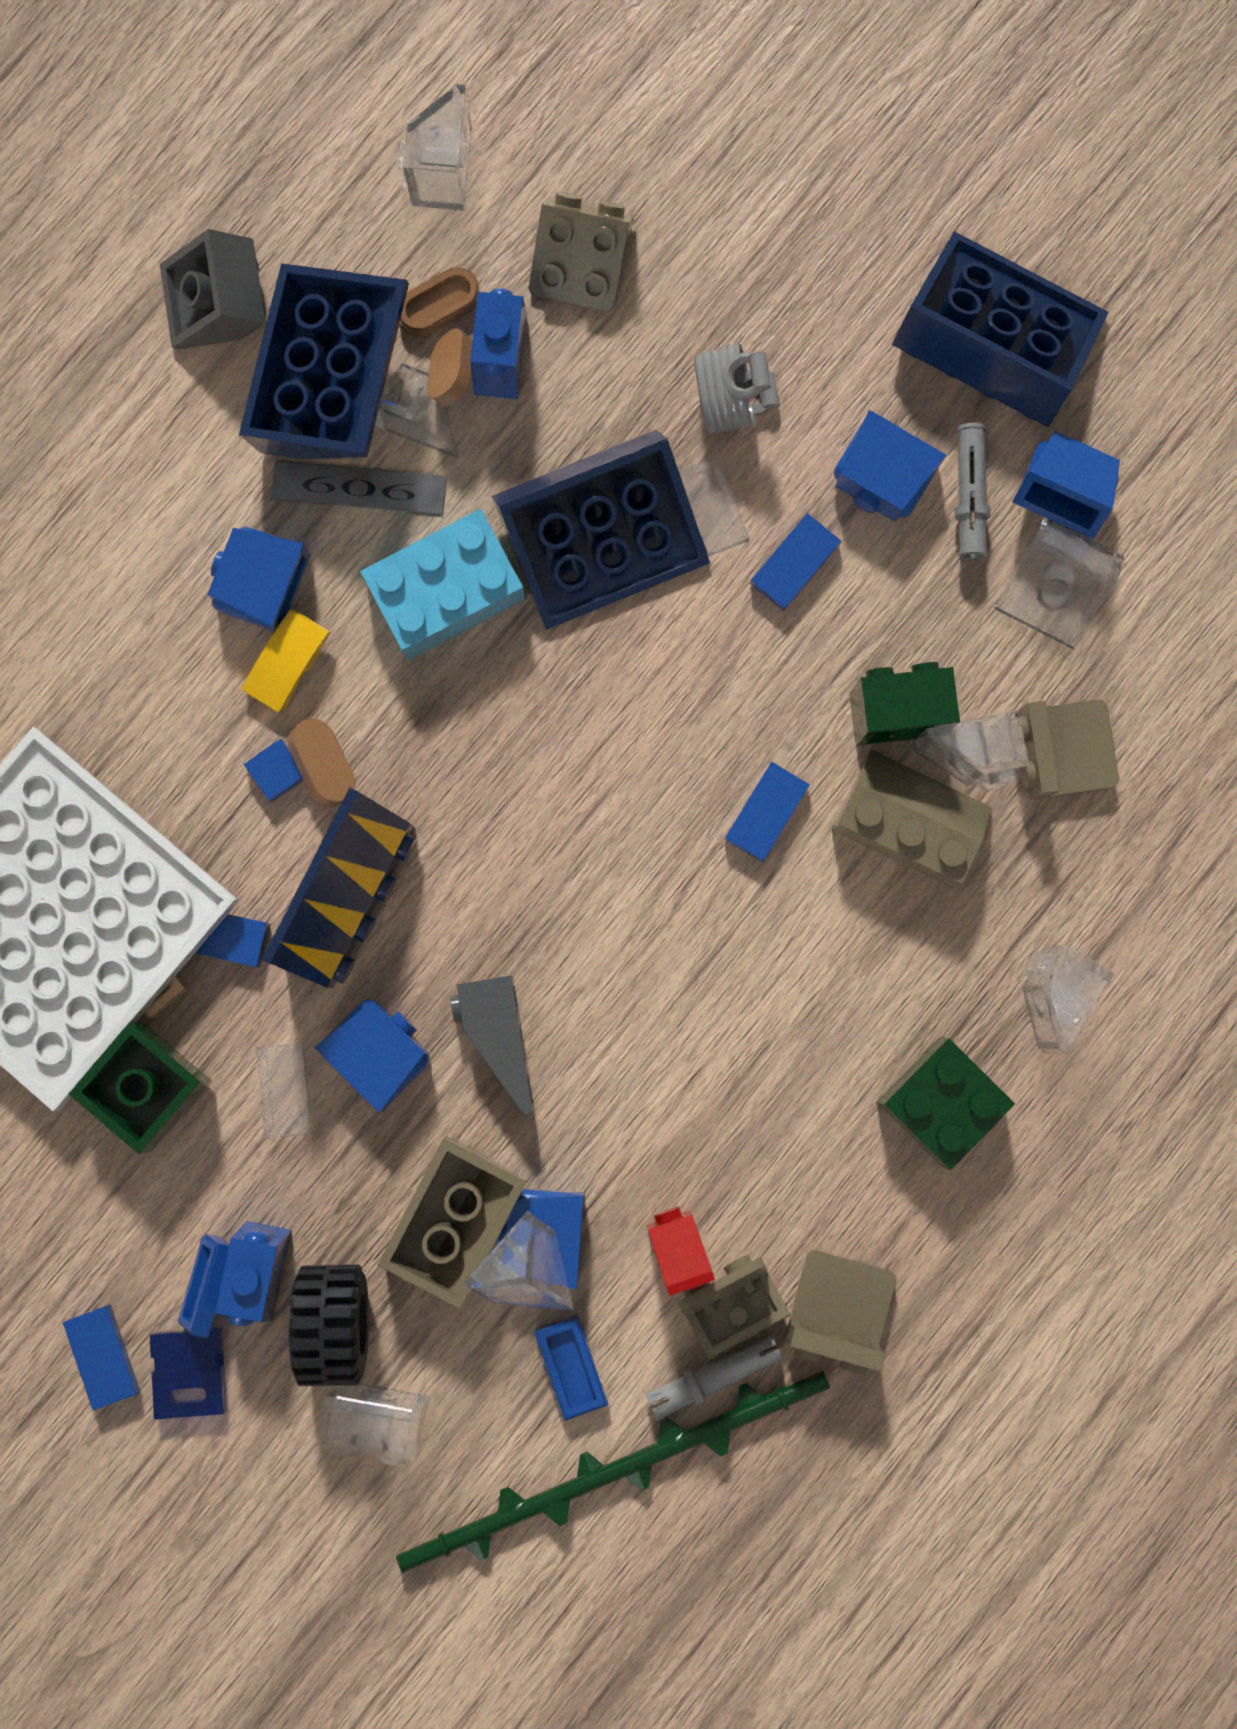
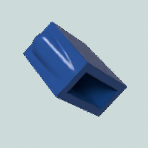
M496 288L490 293L478 292L470 359L474 395L518 399L527 312L523 296L513 295L511 291L505 288Z
M869 409L865 419L833 471V475L837 480L835 487L852 496L853 503L860 509L872 514L877 511L896 522L899 518L910 516L946 457V454Z
M1054 431L1048 442H1040L1035 448L1020 488L1012 503L1094 540L1113 510L1115 491L1119 482L1120 460Z
M250 527L233 528L224 552L218 551L212 563L211 576L214 578L207 594L212 599V607L220 613L260 626L274 633L292 606L311 554L306 545L302 542L275 537Z
M373 999L362 1001L324 1040L314 1047L379 1113L385 1111L388 1105L427 1067L430 1061L429 1052L412 1036L417 1031L416 1027L399 1011L392 1016L379 1002Z
M522 1190L496 1242V1248L505 1249L503 1275L509 1282L560 1286L577 1290L584 1192Z
M246 1221L231 1237L215 1310L216 1314L226 1315L227 1320L231 1324L242 1327L249 1326L254 1321L262 1323L273 1320L291 1234L290 1229Z

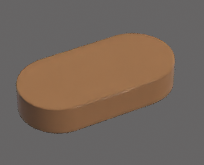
M454 267L445 270L408 291L400 320L401 327L412 336L425 337L468 314L477 305L478 292H480L477 278L465 268Z
M458 328L445 333L437 342L431 354L428 394L443 407L451 406L458 402L466 393L471 382L470 359L473 340Z
M309 718L299 722L289 734L288 748L310 795L318 803L325 806L340 805L349 787L355 788V778L335 734L325 722L319 719Z

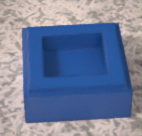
M281 738L244 763L248 772L271 803L303 781L289 748Z

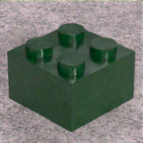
M925 662L911 666L912 672L894 674L892 667H881L866 671V677H861L849 693L856 746L945 736L960 723L953 667L939 668L938 662Z
M129 1022L68 1094L136 1153L143 1154L152 1151L212 1080L144 1022Z
M939 1038L877 1101L941 1167L952 1170L1015 1105L950 1038Z

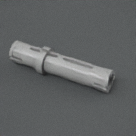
M965 423L958 426L959 506L955 508L954 514L955 519L959 521V558L963 560H980L987 557L986 520L991 517V508L986 505V425L982 423ZM971 454L974 455V484H970ZM971 499L975 500V529L973 530L970 528Z
M771 1333L693 1372L688 1368L682 1371L683 1377L652 1391L645 1392L650 1405L666 1397L669 1398V1401L652 1409L657 1421L693 1402L698 1406L705 1402L703 1397L771 1365L783 1362L779 1349L764 1356L759 1355L760 1352L776 1345Z

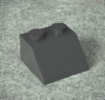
M207 229L160 263L172 348L185 349L241 340L266 324L265 305L262 300L258 274L259 264L256 259L253 238Z

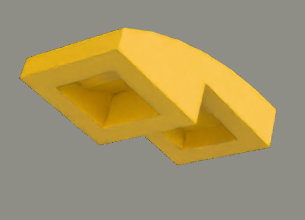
M290 609L266 644L241 690L278 713L284 711L304 673L312 669L331 632L298 611Z

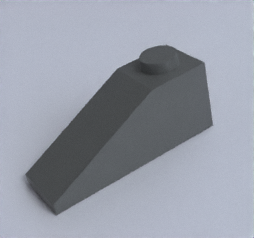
M513 976L456 984L458 994L450 996L454 1022H462L464 1032L523 1114L533 1113L534 1105Z

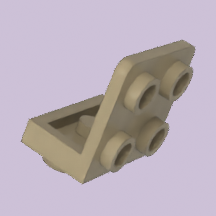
M557 192L555 198L549 197L541 206L529 280V291L537 297L609 311L616 302L626 241L632 232L634 215L624 213L625 206L620 204L599 202V207L581 204L582 197Z
M1091 700L1048 707L1046 706V701L1031 702L1016 712L1014 733L1017 743L1021 744L1024 761L1021 763V777L1024 787L1029 790L1030 800L1111 789L1119 783L1108 707L1103 700Z
M812 1250L808 1252L785 1334V1339L789 1346L796 1348L794 1355L818 1363L822 1362L823 1356L840 1360L839 1367L841 1369L859 1375H867L868 1369L881 1372L886 1353L879 1345L896 1284L895 1275L886 1269L822 1251Z
M749 1255L743 1256L724 1267L726 1276L713 1283L709 1282L683 1291L685 1298L677 1304L682 1313L687 1317L709 1360L791 1316L761 1257L752 1261Z

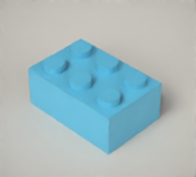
M481 509L360 571L407 661L525 600L523 586Z

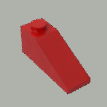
M678 1206L653 1215L655 1223L649 1224L647 1227L669 1296L715 1281L691 1211L681 1213Z

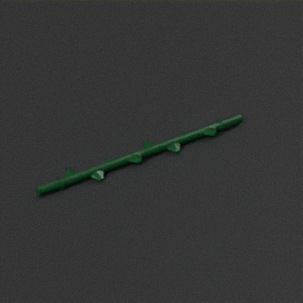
M824 1371L784 1388L778 1386L776 1387L777 1391L762 1396L747 1383L740 1385L737 1408L687 1430L681 1428L670 1418H664L660 1421L657 1443L606 1465H603L590 1453L585 1452L580 1455L576 1478L527 1499L522 1498L510 1487H504L500 1490L497 1512L449 1533H438L437 1538L396 1555L398 1566L401 1572L405 1573L444 1555L450 1557L452 1555L451 1552L463 1547L478 1559H486L489 1556L491 1535L541 1513L548 1516L558 1526L565 1525L568 1522L571 1500L624 1477L640 1490H645L649 1488L652 1465L704 1443L720 1457L728 1454L730 1431L781 1409L787 1411L789 1410L788 1406L830 1389Z

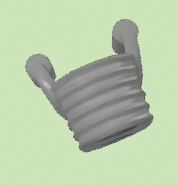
M736 342L733 345L728 344L726 347H720L717 350L712 349L710 352L695 355L694 365L705 426L709 434L713 435L715 432L721 433L723 431L730 432L731 430L738 431L739 429L746 430L747 428L754 429L756 427L755 415H761L767 410L780 406L775 373L769 372L765 352H743L741 344ZM746 363H749L750 371H748ZM752 381L753 386L742 389L746 383ZM760 393L761 404H748L747 399L753 398Z

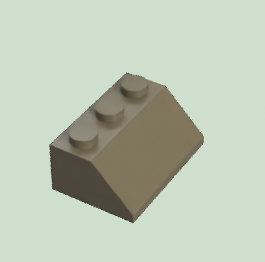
M870 749L832 830L950 888H955L964 883L982 845L992 807Z
M447 1135L443 1138L377 1266L461 1309L527 1181L488 1156Z

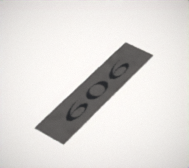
M275 460L271 499L443 514L446 476Z

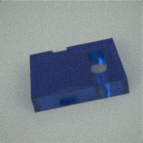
M222 1327L211 1328L208 1338L193 1336L187 1330L153 1332L150 1334L151 1358H154L155 1370L151 1372L154 1420L224 1414L227 1409ZM202 1388L206 1392V1398L178 1401L173 1397V1390Z

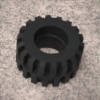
M302 1265L293 1283L289 1313V1354L295 1380L298 1386H358L365 1372L369 1339V1299L365 1274L360 1265Z

